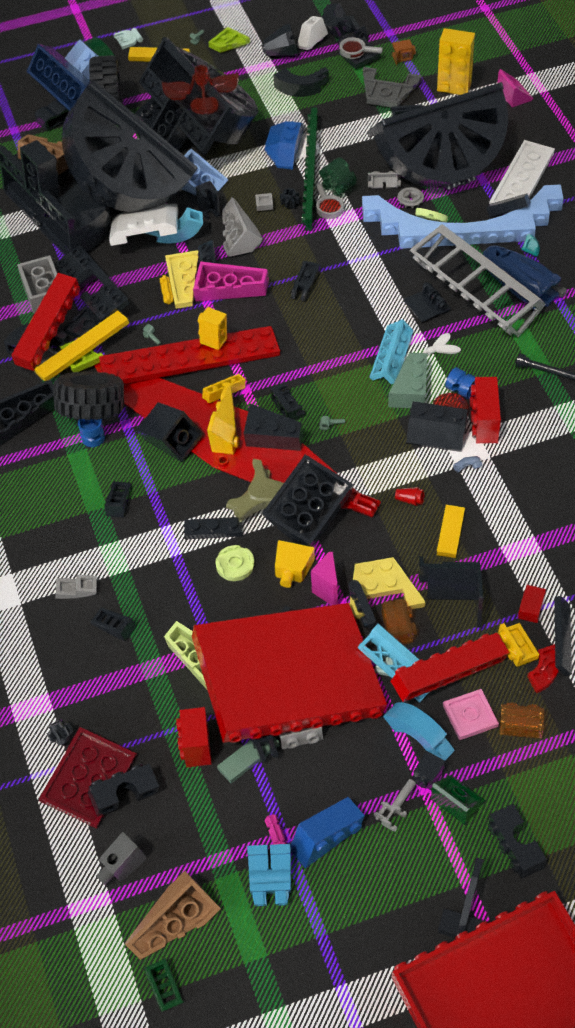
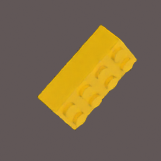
M444 28L439 43L437 91L458 95L469 92L472 82L475 33Z

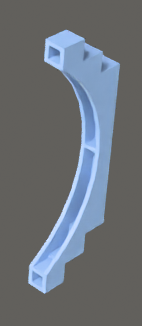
M544 185L530 200L529 206L514 210L500 217L470 223H445L427 220L410 215L392 206L379 195L362 196L363 222L380 221L382 235L398 234L400 249L414 247L441 224L469 245L525 241L528 234L535 237V226H548L549 211H562L563 194L561 185ZM437 234L422 247H432L441 234ZM445 237L438 246H453L455 244Z

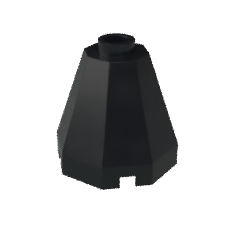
M290 23L283 25L263 40L264 44L261 45L263 53H267V56L294 57L299 55Z

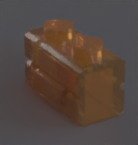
M405 599L383 602L381 612L386 631L401 644L412 643L413 636L417 632L415 623L410 621V618H412L411 606H407Z
M516 703L501 705L499 735L542 739L544 708H539V706L534 704L527 707L518 706Z

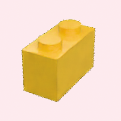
M207 307L198 317L200 343L219 350L227 340V314Z

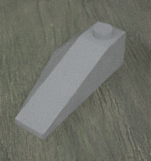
M231 198L222 210V219L225 225L223 236L226 237L223 247L229 257L253 252L263 239L259 230L237 201Z

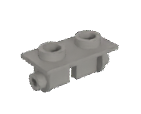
M374 171L368 173V188L383 189V183H386V189L401 187V176L396 171H389L388 173Z
M322 727L316 729L307 728L299 732H283L279 737L282 749L308 743L313 744L323 740Z

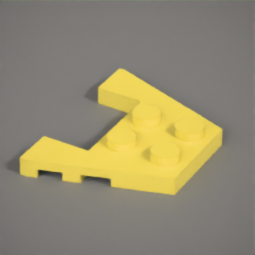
M394 557L355 564L353 580L355 579L360 582L367 599L403 593L407 610L425 607V600ZM350 597V607L354 618L360 619L363 616L362 612H357L354 600Z

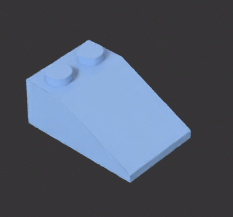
M79 39L65 59L90 80L89 60L98 55Z
M190 149L184 155L198 169L182 190L196 196L195 186L211 181L219 191L228 181L225 176L194 150Z

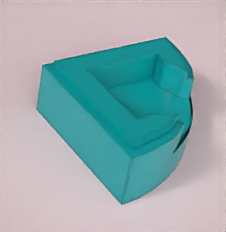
M528 234L521 250L538 256L539 244L537 239L533 235Z

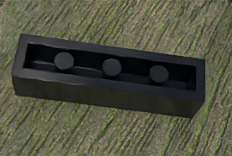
M528 193L491 203L486 208L489 216L492 217L527 207L531 202Z

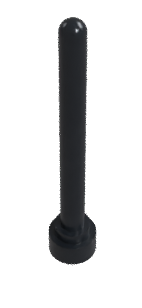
M519 353L515 367L521 369L523 367H531L575 380L574 372L529 360V357L522 353Z

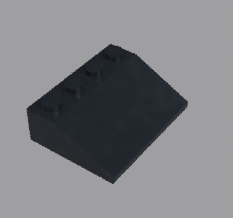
M305 454L262 512V516L294 543L314 547L352 494L353 484Z

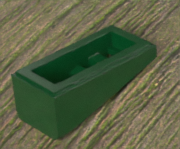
M166 958L144 967L145 974L161 1012L183 1003ZM164 969L165 973L153 978L152 973ZM166 977L168 978L167 982L156 986L155 982ZM171 986L172 990L161 995L159 994V990ZM173 994L175 995L176 999L163 1004L162 999Z

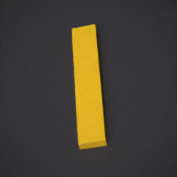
M116 311L35 368V373L44 381L50 380L128 325L129 320L119 311Z

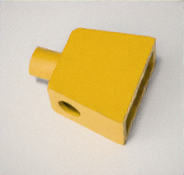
M278 540L275 575L277 578H281V586L289 588L292 581L303 582L315 560L314 547Z

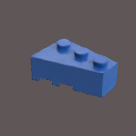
M349 797L339 801L298 824L290 845L292 854L306 869L351 834L357 833L362 827L361 824L365 815Z

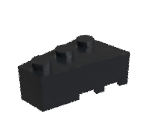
M253 404L249 405L243 433L247 447L301 451L304 436L301 422Z

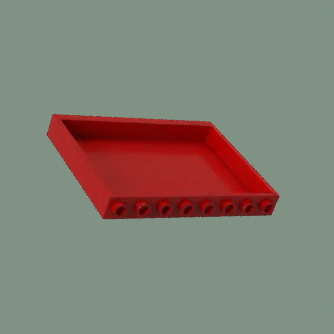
M349 603L194 625L192 640L223 743H235L248 738L258 739L266 735L276 736L289 731L299 732L307 728L316 729L330 724L339 725L342 722L348 721L358 722L366 718L376 719L384 714L387 703L371 660L358 649L363 639Z
M545 891L535 897L536 900L533 902H522L515 907L516 910L510 913L507 911L502 912L495 917L496 920L490 923L487 921L482 922L475 927L476 930L470 933L464 931L455 937L456 940L450 943L444 941L435 947L436 950L427 953V951L422 952L415 957L414 961L408 964L402 962L396 965L394 971H392L391 978L417 1028H575V924L556 892L553 891L548 894Z

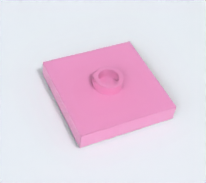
M482 689L443 702L445 712L459 740L491 730L499 725Z

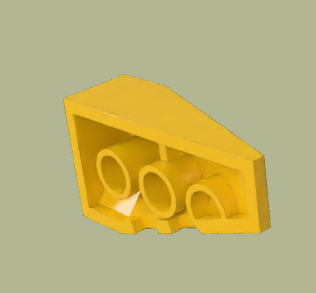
M227 382L221 393V402L216 404L217 411L211 415L207 432L212 452L234 455L235 448H238L240 439L237 437L231 384Z

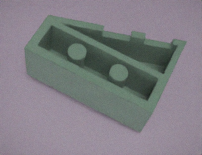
M409 352L389 392L388 407L411 408L413 401L425 403L427 353Z

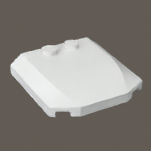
M163 204L140 212L125 211L113 216L109 238L111 246L127 243V236L159 230L160 236L176 234L178 225L177 204Z

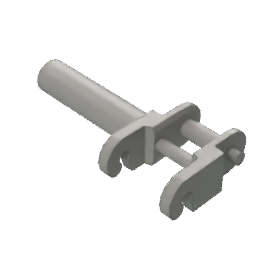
M409 779L392 803V806L388 802H381L382 808L379 812L374 813L375 819H379L382 821L383 826L396 832L398 828L395 825L392 826V823L388 820L395 813L406 817L407 812H402L400 807L416 783ZM386 809L390 811L387 817L383 816Z

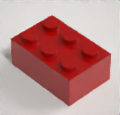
M475 377L474 385H471L470 407L473 410L471 411V422H473L472 436H475L476 444L498 443L501 417L497 377Z

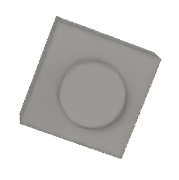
M272 193L255 195L257 211L273 209Z

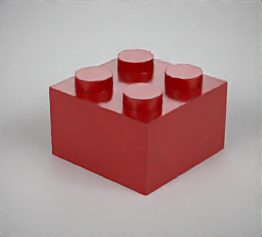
M205 707L179 710L180 718L176 719V725L179 735L178 748L181 760H185L186 768L212 765Z

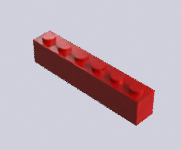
M57 273L11 355L15 365L34 371L37 365L41 363L42 356L48 350L50 341L56 336L60 323H63L66 312L71 309L75 296H78L80 292L77 278Z
M487 633L474 642L469 640L461 647L457 648L454 646L443 654L436 653L428 660L423 661V659H420L410 667H400L395 671L391 683L402 702H405L502 663L510 652L498 633L491 635Z

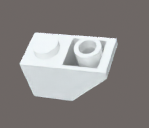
M312 16L302 24L297 43L299 49H312L317 42L323 40V37L328 34L322 17Z

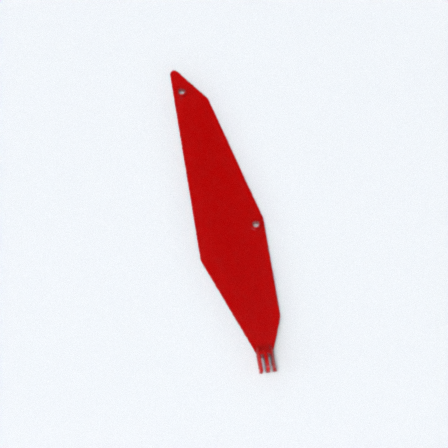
M100 363L95 364L97 372L102 373ZM161 378L124 384V404L143 418L147 417L158 402L184 411L204 433L191 452L213 468L251 482L255 475L252 462L253 459H258L262 461L263 468L270 470V479L284 483L306 454L335 472L303 443L301 451L247 447L243 433L248 411L235 406L237 437L240 439L239 446L235 448L234 455L212 452L207 429L212 413L217 411L216 404L221 401L216 400L208 403L202 398L203 394ZM353 488L352 494L342 509H351L373 518L381 501L362 494Z

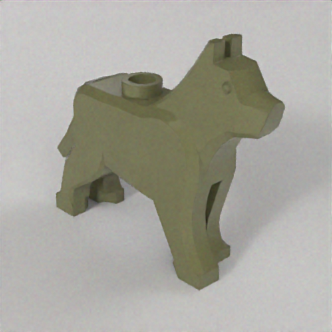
M253 459L252 462L255 475L248 490L242 496L230 499L226 504V508L233 510L234 515L239 518V522H243L253 513L265 509L284 484L283 482L270 479V470L263 468L262 461L258 459Z

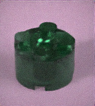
M342 158L334 159L319 171L323 180L321 182L325 190L330 189L333 195L338 197L357 183L355 173L349 171L348 167L350 166Z

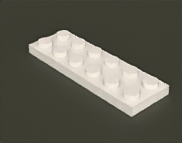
M524 140L489 204L528 193L530 199L554 155L555 148Z

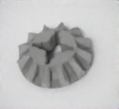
M409 187L402 189L398 193L397 199L400 205H404L405 208L408 206L413 208L414 206L419 207L423 203L424 195L419 189Z

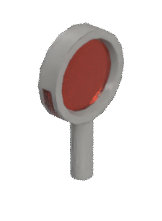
M355 37L346 38L340 43V54L349 59L359 58L365 52L382 54L383 50L382 47L365 46L363 40Z
M317 184L316 188L321 196L316 203L317 214L325 219L340 217L344 211L343 200L335 195H327L322 184Z

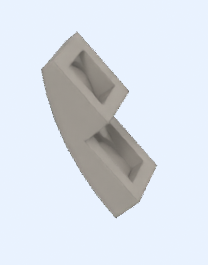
M77 575L76 579L56 578L55 599L80 598L96 594V576Z

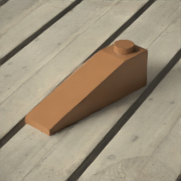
M184 871L168 886L125 942V945L141 960L165 947L166 943L178 937L180 939L185 936L186 932L196 927L198 929L204 926L221 908Z

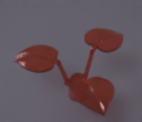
M198 65L194 69L195 74L192 75L191 85L186 82H162L163 92L172 100L185 99L187 94H191L193 85L196 82L202 88V98L194 99L191 102V109L198 114H212L218 109V101L214 97H205L204 85L209 80L210 84L219 92H231L238 85L239 73L222 75L211 79L208 68L205 65Z

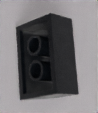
M413 401L406 444L461 452L468 409Z

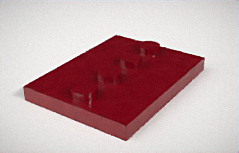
M79 727L40 795L39 802L97 829L104 815L97 817L88 796L89 786L96 780L103 779L104 781L110 779L117 772H128L136 758V753Z

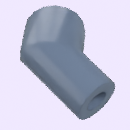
M478 456L464 457L453 464V468L456 472H460L472 464L473 468L477 469L482 466L481 458Z

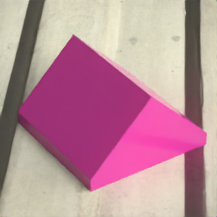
M499 70L498 83L502 82L505 99L511 107L530 102L534 99L517 79L505 71Z
M328 552L311 570L312 593L330 605H337L338 591L333 552Z

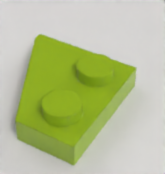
M227 27L208 43L210 48L221 53L249 44L250 37Z

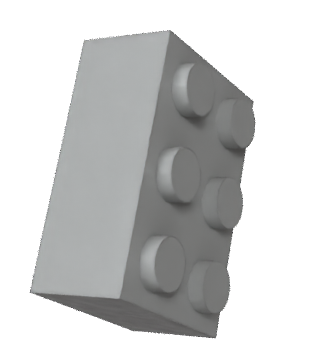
M50 255L17 264L33 314L37 311L57 275Z

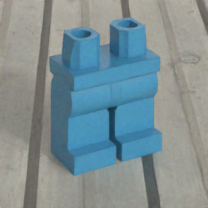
M290 844L270 845L271 869H269L267 845L247 846L250 893L253 895L254 905L267 906L266 894H275L276 905H288L289 893H291Z

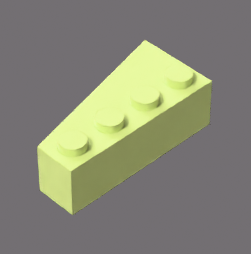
M176 621L164 636L167 645L207 689L192 640L193 631Z

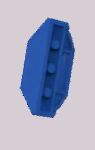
M285 121L270 127L264 150L277 168L293 170L305 124Z

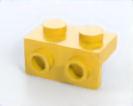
M504 623L500 624L498 634L510 652L508 658L513 660L516 667L538 659L539 653L520 623L506 627Z

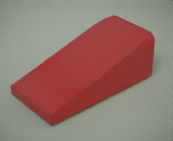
M526 584L518 612V619L538 623L546 589Z

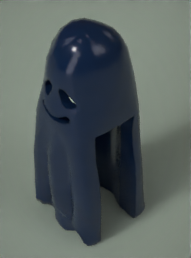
M489 246L482 255L538 296L546 304L544 307H548L554 299L559 298V292L551 287L560 283L561 277L552 273L543 264L500 246ZM487 270L503 286L506 285V283ZM512 288L509 289V291L512 294H514L517 298H519L524 303L529 304V301L527 299H525Z

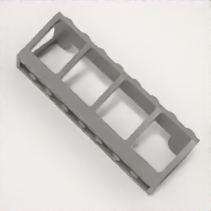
M443 224L410 249L414 254L413 259L431 273L434 271L438 273L436 277L442 282L447 280L450 283L448 286L455 292L461 291V296L468 302L471 299L474 302L473 306L479 311L484 309L486 311L485 315L492 321L494 319L498 320L499 323L497 325L510 336L514 334L519 338L546 305L538 296ZM437 234H441L424 257L417 252ZM445 237L457 246L436 264H432L427 260ZM464 251L480 263L481 266L463 281L456 283L439 268L457 253ZM487 269L506 283V285L482 303L463 287ZM512 288L527 299L529 304L508 321H505L489 309L488 306ZM535 306L536 309L516 331L512 327L513 323Z

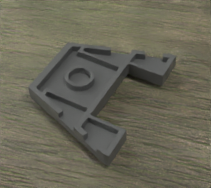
M363 67L367 104L386 107L399 106L422 81V75L409 73L405 84L376 80L377 69Z

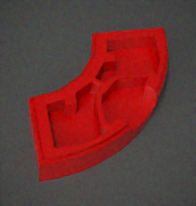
M555 644L538 650L539 664L533 671L528 673L527 677L536 694L549 687L558 674L559 670L555 667Z

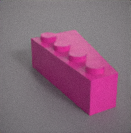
M200 262L193 287L195 302L266 296L269 284L268 270Z

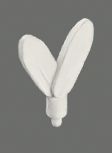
M445 333L436 340L433 346L426 348L423 353L428 355L435 352L457 354L461 349L454 345H446L450 340V334Z

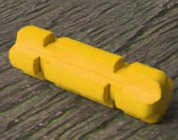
M163 275L159 279L164 303L171 304L174 298L170 278Z

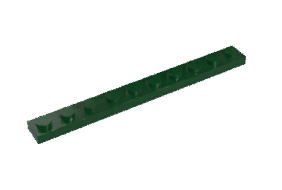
M311 108V114H308V124L310 125H307V134L310 135H307L306 142L309 146H306V156L308 157H305V167L308 168H305V178L307 179H304V189H307V191H303V201L306 202H303V212L305 214H302V224H305V231H312L318 108Z

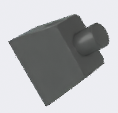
M122 832L100 857L99 860L105 867L96 877L104 885L114 876L122 882L146 861L147 857Z

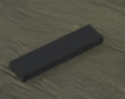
M557 596L554 599L555 667L564 676L572 675L570 604L562 596Z

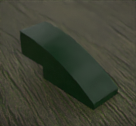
M97 37L83 41L98 56L114 55L109 47Z

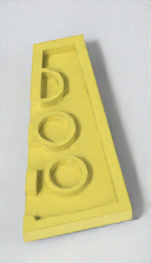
M199 251L166 255V264L175 308L193 306V287L197 275Z

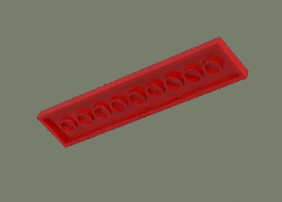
M272 326L228 333L227 340L219 350L201 344L199 338L99 356V362L102 372L119 376L124 384L276 357L280 356V349Z

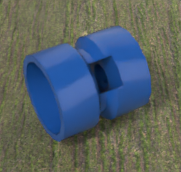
M455 367L447 377L445 388L454 393L458 391L460 396L470 399L471 385H474L475 376L471 374L466 375L465 371Z
M102 419L78 420L80 436L84 445L97 447L104 442L105 433Z

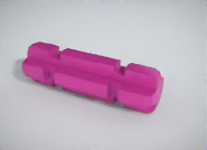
M275 814L268 815L265 823L267 828H270L268 831L273 844H287L284 842L286 839L281 826L277 824L279 823Z

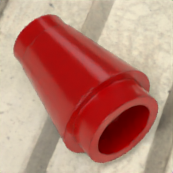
M419 487L396 489L395 499L418 506V504L422 505L424 502V490Z

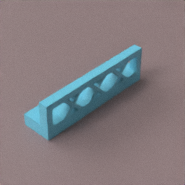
M403 319L386 327L369 377L373 381L384 377L390 384H394L402 368L414 331Z
M379 624L373 628L369 636L358 646L360 651L391 678L394 677L395 671L400 667H410L419 660ZM371 641L377 646V651H371L365 645ZM382 656L391 658L393 665L385 664ZM429 692L415 697V699L420 703Z

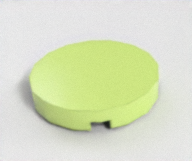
M416 208L415 215L423 219L445 223L448 220V216L422 208Z
M239 545L228 546L222 549L215 561L219 575L230 581L245 579L253 572L255 565L254 557L250 550L241 548Z

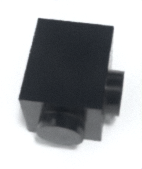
M426 751L413 771V781L419 787L428 788L432 791L433 783L437 782L444 772L445 761Z

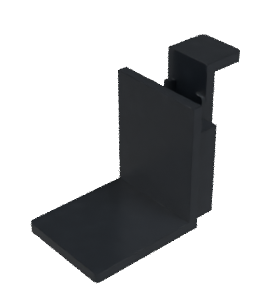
M419 556V582H428L427 599L475 600L477 628H481L483 587L480 562L424 564L423 556Z

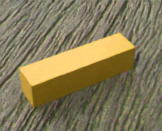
M236 374L203 388L202 398L208 403L221 399V393L227 382L231 384L232 393L245 388L246 379L240 374Z

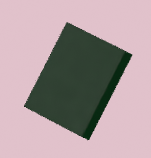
M452 775L434 782L432 785L431 800L464 825L469 822L486 801Z

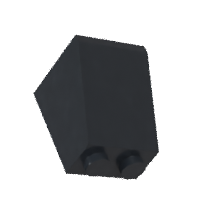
M159 402L136 429L148 443L180 462L184 461L204 435L184 411Z

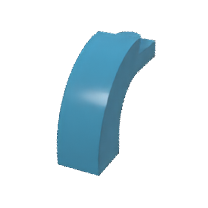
M396 702L383 716L395 732H403L412 736L426 751L444 761L455 751L445 738L447 735L445 731L430 716L413 705Z

